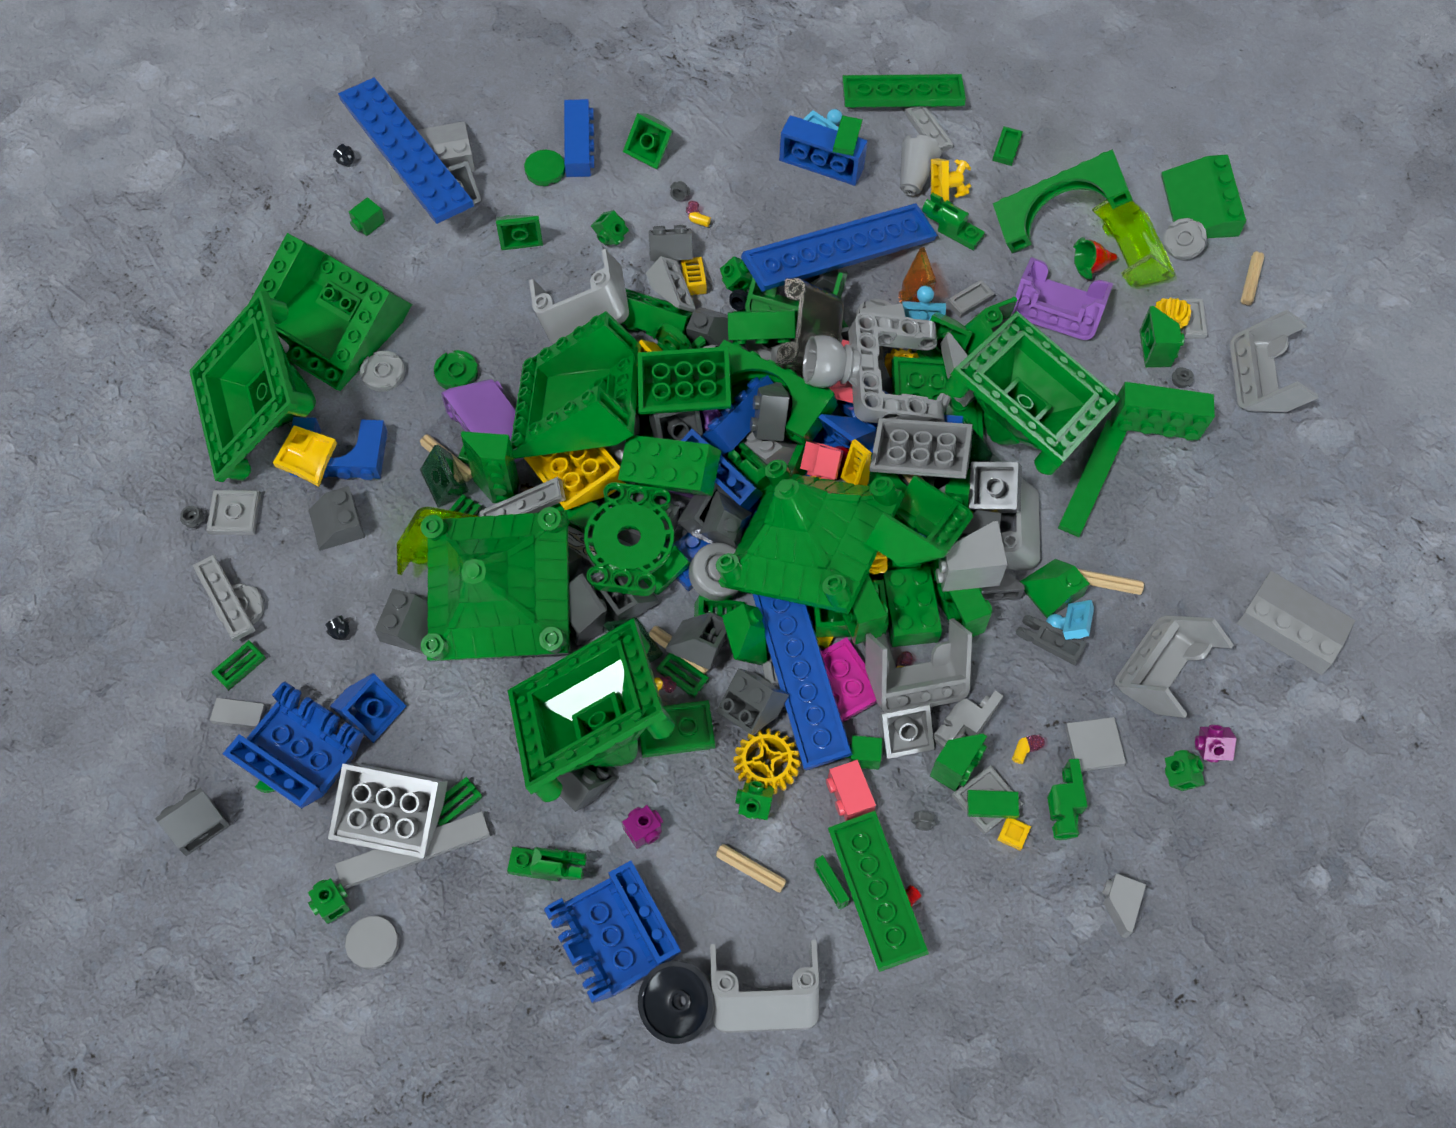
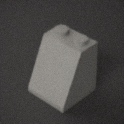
M993 521L957 541L944 558L939 559V569H936L935 573L937 583H941L942 592L1000 585L1007 567V560L998 521Z

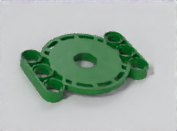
M611 482L603 490L606 503L593 512L585 527L584 543L586 552L595 565L588 570L587 581L594 586L595 590L649 596L656 589L655 577L651 573L655 572L666 562L674 545V529L670 518L665 512L671 505L670 494L663 488ZM612 490H618L621 494L618 498L612 499L608 497V493ZM634 493H641L644 497L641 501L635 502L631 499V496ZM657 496H664L667 501L659 505L654 502V499ZM604 511L605 513H603L596 521V517ZM663 519L667 522L669 530H665L662 522ZM593 527V536L588 538L589 530ZM625 529H635L639 531L641 538L637 544L625 546L619 542L618 534ZM670 537L669 546H668V548H665V547H666V539H668V538ZM589 545L594 547L595 556L590 551ZM595 573L604 575V579L598 583L593 582L591 577ZM619 576H624L628 579V582L623 586L617 585L614 581ZM643 579H648L652 584L649 588L643 589L639 587L638 583Z

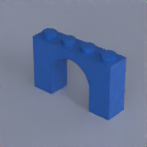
M293 417L292 428L295 425L320 434L321 428L316 418ZM361 420L355 447L344 456L330 458L323 478L380 479L388 433L384 420Z

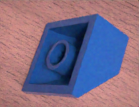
M821 414L818 417L828 436L843 447L850 449L851 442L854 439L869 451L874 447L877 429L870 422L864 423L858 418Z
M372 673L346 688L330 707L345 722L361 731L363 736L374 743L405 709L406 705Z

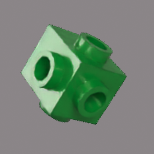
M615 210L603 212L591 225L597 234L598 240L605 246L620 244L625 239L624 235L629 231L622 217L618 216Z
M734 256L720 268L723 277L722 281L726 289L730 291L744 289L746 291L750 287L753 276L742 259Z
M1180 750L1174 752L1173 756L1165 758V774L1169 780L1170 787L1185 791L1205 785L1202 773L1204 766L1199 756L1189 753L1188 750Z
M745 781L743 790L738 789L735 804H740L738 814L744 815L749 819L768 820L774 788L768 786L765 789L764 784L760 781H751L750 783Z
M331 878L317 882L313 889L308 892L312 899L308 902L315 916L320 914L327 924L351 910L344 899L348 896L346 890L341 883L336 885Z

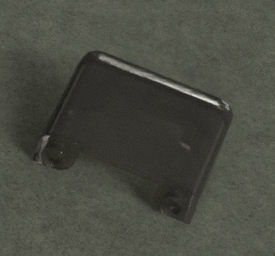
M787 278L785 279L784 286L786 297L792 301H799L795 342H786L780 345L777 350L775 364L785 370L791 369L797 376L803 378V358L809 338L811 336L826 335L838 341L841 340L844 304L835 294L802 279Z

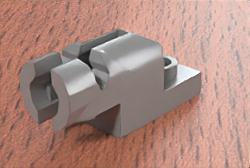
M997 691L991 697L986 695L979 706L967 699L958 702L945 718L944 725H941L934 733V742L944 748L948 740L979 734L1000 705L1003 695Z

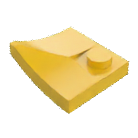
M294 425L273 464L276 468L292 473L319 487L337 442L333 438Z

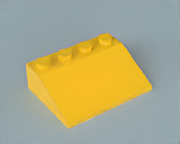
M604 447L524 458L543 483L556 477L562 479L566 500L560 502L564 510L603 498V490L611 482L624 483L618 480L620 466ZM616 490L610 491V492L608 493V495L612 494V493L615 492Z

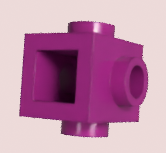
M1220 725L1200 727L1199 736L1195 737V749L1199 751L1203 760L1209 762H1219L1220 760L1233 761L1237 738L1230 727H1222Z
M648 805L643 808L637 807L628 814V818L622 821V827L636 849H638L645 843L648 845L652 844L660 837L663 820L655 809L651 811Z

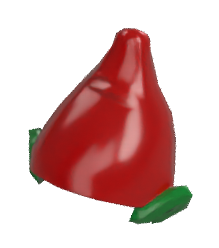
M1084 237L1078 239L1073 246L1075 248L1074 264L1078 273L1085 279H1092L1093 273L1102 270L1107 264L1117 260L1115 253L1109 252L1098 242L1085 240Z

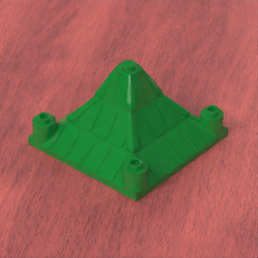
M260 290L189 370L214 479L218 482H224L227 478L240 481L245 480L251 472V466L248 460L245 459L247 454L274 428L293 421V417H306L316 404L312 390L298 371L290 365L277 334L275 323L281 324L287 319V305L283 301L270 298L269 293Z
M1018 311L956 366L945 383V388L952 397L962 398L969 390L973 391V395L985 412L984 423L987 434L993 442L1000 445L1023 443L1042 450L1035 458L1034 464L1040 473L1052 475L1121 399Z
M771 461L765 468V474L770 485L749 527L745 531L741 543L734 554H724L716 561V569L721 576L718 581L720 586L849 614L878 553L877 550L867 545L866 542L883 512L893 518L895 517L904 498L902 490H897L889 477L876 478L870 486L855 485L853 483L793 474L790 472L785 461Z
M546 507L539 513L442 519L437 515H429L423 519L421 531L428 537V634L421 641V651L427 656V661L570 654L568 512L566 510L558 511L554 507Z
M634 618L507 690L525 787L531 795L535 793L543 802H551L559 798L563 789L562 783L557 779L559 775L590 765L613 767L629 764L637 756V739L645 729L655 739H663L668 737L675 727V722L663 708L647 657L650 644L641 633L639 625Z

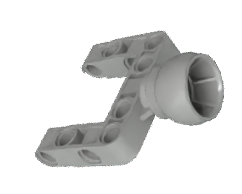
M861 312L856 316L849 328V344H846L844 347L840 341L831 336L817 335L809 338L803 358V378L805 383L813 387L826 388L835 385L838 381L841 384L849 381L852 384L854 413L861 421L878 423L879 418L945 422L944 406L941 401L910 394H885L882 391L881 370L878 368L879 346L916 350L934 349L937 346L936 325L933 321Z

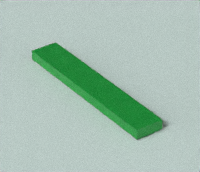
M1109 419L1106 421L1058 526V529L1076 537L1081 535L1127 432L1111 427V420Z

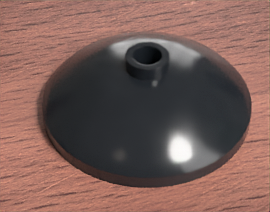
M669 961L653 968L641 984L638 994V1010L641 1020L646 1029L663 1042L682 1044L696 1039L707 1029L714 1014L715 999L711 983L699 968L688 962ZM681 996H683L686 1000L684 1006H682L679 1001Z

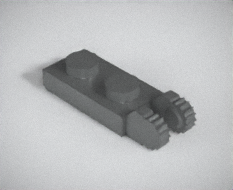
M1024 616L1022 622L1030 628L1038 630L1036 634L1029 629L1019 627L1016 630V634L1019 637L1032 642V644L1074 666L1076 665L1087 644L1086 642L1075 638L1065 640L1063 630L1053 627L1046 621L1042 622L1033 618V616Z

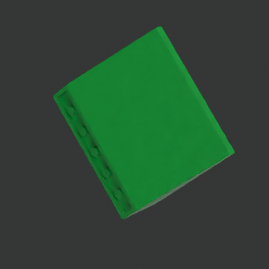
M289 233L283 239L251 298L252 300L261 290L268 292L270 298L286 303L288 317L281 324L275 323L278 336L289 345V350L286 353L288 360L338 391H341L356 375L364 359L374 355L373 353L377 352L397 330L413 305L318 248Z
M607 311L594 316L585 325L578 326L566 337L559 338L555 344L543 348L539 354L524 361L510 440L515 459L614 446L634 435L638 388V353L641 351V344Z

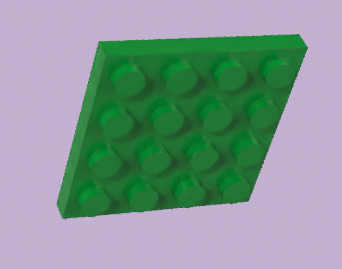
M895 356L892 358L893 395L910 394L928 397L931 400H937L941 393L948 395L951 400L944 415L963 416L964 424H972L971 448L981 449L984 446L982 407L977 399L963 407L960 402L948 394L945 388L948 378L944 360Z

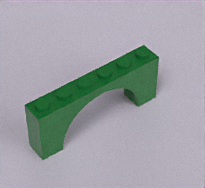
M1113 149L993 203L1005 242L1011 253L1032 245L1030 231L1036 214L1045 203L1061 193L1071 190L1093 191L1103 196L1109 202L1112 209L1133 201Z
M723 340L719 347L729 346L731 388L737 384L751 381L755 377L760 379L766 375L769 376L773 383H782L785 390L792 397V412L785 426L788 437L804 446L806 441L812 442L823 427L818 417L821 414L831 415L838 406L834 392L827 387L819 388L806 384L804 379L797 376L791 369L785 370L779 367L776 362L772 360L767 361L756 352H749L743 349L736 342L730 343Z

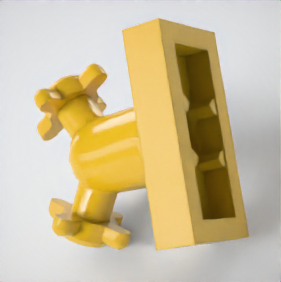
M931 159V193L933 192L943 197L944 202L946 200L949 201V188L956 187L957 193L954 195L955 198L969 194L971 184L969 183L965 186L963 183L965 169L971 170L966 161L956 159L954 161L958 166L956 171H949V160Z

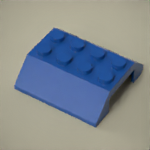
M283 682L272 694L276 700L275 705L247 738L238 734L223 752V755L302 809L326 794L340 776L342 764L350 763L356 756L363 733L355 727L352 728V725L349 723H345L341 726L338 734L335 735L340 717L335 714L333 715L331 711L314 702L310 697H306L299 709H297L302 692L298 689L295 690V687L287 682Z
M632 860L608 872L609 879L565 903L561 898L544 908L548 919L552 920L551 925L553 928L569 925L571 930L562 932L558 938L561 943H564L563 948L572 965H578L575 968L576 973L579 975L590 971L594 972L595 976L587 978L582 984L584 989H590L587 991V994L592 1003L617 995L645 979L647 974L656 966L671 961L681 953L677 942Z

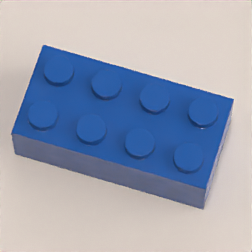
M790 115L781 132L779 161L856 186L864 169L868 140L858 137L853 156L833 152V146L838 130Z

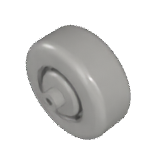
M710 543L703 546L693 557L689 566V579L699 595L709 600L724 601L732 598L739 592L738 590L721 587L718 582L721 576L716 569V561L719 557L727 553L734 554L736 551L734 547L725 543Z

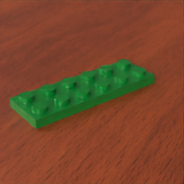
M962 74L842 76L845 107L965 106L966 102Z
M876 811L829 827L831 839L879 972L928 955L929 952Z

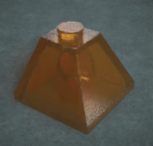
M925 247L919 249L903 280L902 289L899 291L901 304L902 301L920 302L917 298V291L922 286H929L933 291L935 290L936 279Z

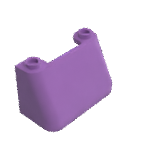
M1031 257L1021 278L1016 293L1017 303L1012 313L1014 314L1018 311L1029 322L1081 340L1091 339L1096 333L1113 283L1103 280L1093 281L1087 292L1046 279L1049 271L1047 264Z
M492 379L449 388L441 393L446 413L451 420L454 419L455 422H459L465 432L509 435L511 440L516 411L503 394V388L498 381L494 382ZM514 458L515 463L518 462V461H520V460L523 459V458H517V459Z

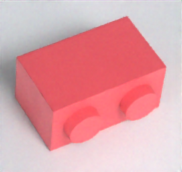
M858 760L829 769L826 784L829 792H834L836 796L835 807L839 816L843 815L845 821L875 810V801Z

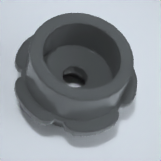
M682 181L673 182L670 186L671 197L676 201H683L690 194V188Z
M1183 367L1177 368L1172 374L1173 384L1178 388L1188 387L1194 381L1192 378L1193 373L1191 370Z
M187 506L181 511L180 521L188 528L196 527L204 519L202 510L195 506Z
M915 812L914 819H911V822L916 825L915 828L922 831H930L931 827L936 825V822H934L935 815L927 812Z

